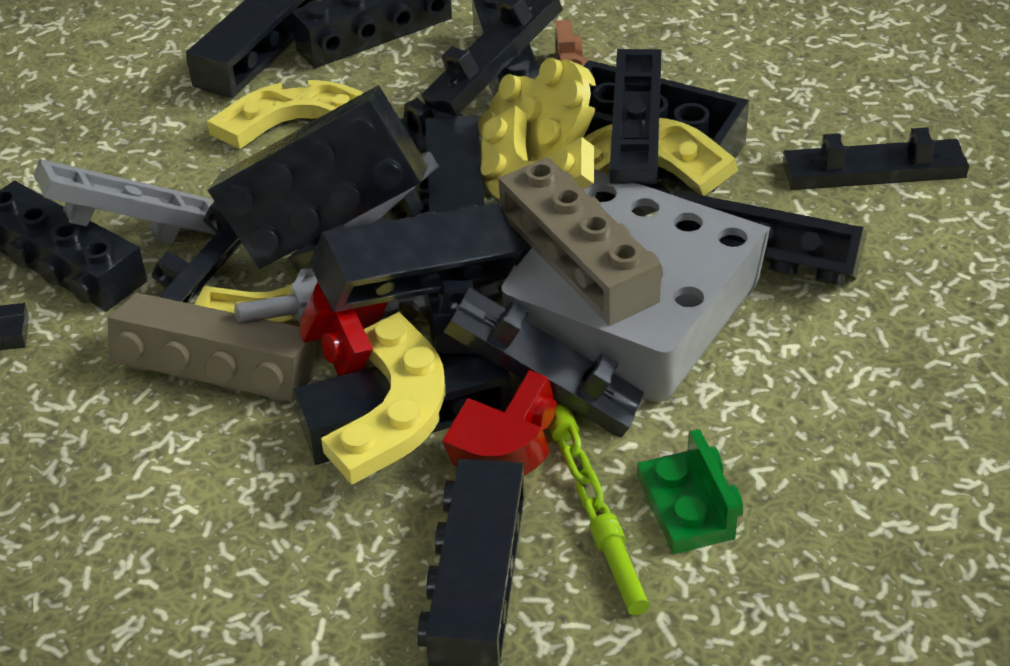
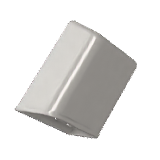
M594 169V184L583 190L590 197H596V192L603 191L613 194L615 198L611 201L600 202L602 208L618 224L625 225L631 236L647 251H652L658 257L663 268L660 302L609 326L531 248L502 285L503 307L506 309L509 303L515 300L530 310L524 319L525 321L593 362L600 354L606 355L619 364L613 374L644 392L642 399L652 402L665 401L673 395L745 298L754 290L760 277L770 227L635 182L610 183V174ZM639 206H651L658 212L649 217H642L634 214L632 210ZM683 220H691L699 223L701 227L698 230L686 232L677 229L675 225ZM727 235H736L743 238L746 242L738 247H730L722 244L719 239Z

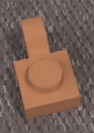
M571 19L555 20L556 60H569L584 66L588 59L583 57L581 35H574Z

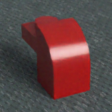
M317 281L301 316L300 334L302 341L305 343L322 339L323 354L326 360L333 364L338 376L361 371L373 350L364 329L379 322L389 302L332 312Z
M529 370L505 412L467 398L442 440L452 465L457 466L459 459L524 463V475L542 464L550 453L543 430L547 429L551 424L557 407L548 377Z

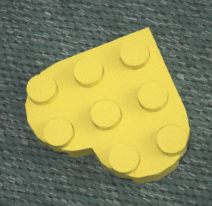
M554 58L544 60L536 79L507 74L501 80L499 90L494 96L489 110L480 117L478 123L479 133L482 135L483 124L489 119L515 105L527 114L526 152L528 161L545 158L575 140L583 138L595 113V108L589 106L590 86H596L595 80L589 69L569 60H556Z

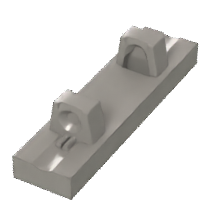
M39 159L34 172V178L40 184L44 198L66 202L63 210L67 214L70 223L87 226L95 209L150 220L149 229L158 242L173 244L181 227L214 235L217 234L203 221L208 208L213 203L210 198Z

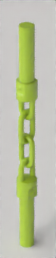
M555 400L557 407L555 416L548 427L552 439L557 442L571 475L576 479V491L589 517L590 532L597 549L603 551L627 611L631 615H640L648 610L650 604L626 550V537L618 518L611 513L608 506L603 502L604 493L590 465L587 455L581 449V439L578 434L579 427L571 409ZM573 440V444H566V443H565V442H568V441ZM577 456L579 457L581 464L583 466V469L580 472L578 471L573 460ZM591 483L596 498H588L583 484ZM601 510L603 514L597 516L596 513Z

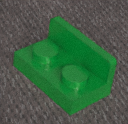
M700 429L689 431L687 451L637 463L638 480L673 555L736 539L737 518L743 515L742 498L735 484L729 485L723 475V464L716 446L708 445Z

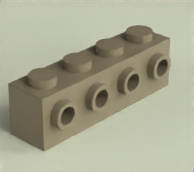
M546 157L499 177L500 207L510 225L609 326L660 302L663 268L658 257L638 243L631 236L625 225L618 224L602 208L600 202L595 197H590L581 189L570 173L562 171L549 157Z
M137 292L107 317L109 361L129 365L135 370L156 371L174 375L177 379L184 381L196 380L219 385L228 391L241 390L264 395L273 401L294 402L296 399L294 388L308 385L317 372V340L303 343L300 327L265 319L238 323L235 313Z

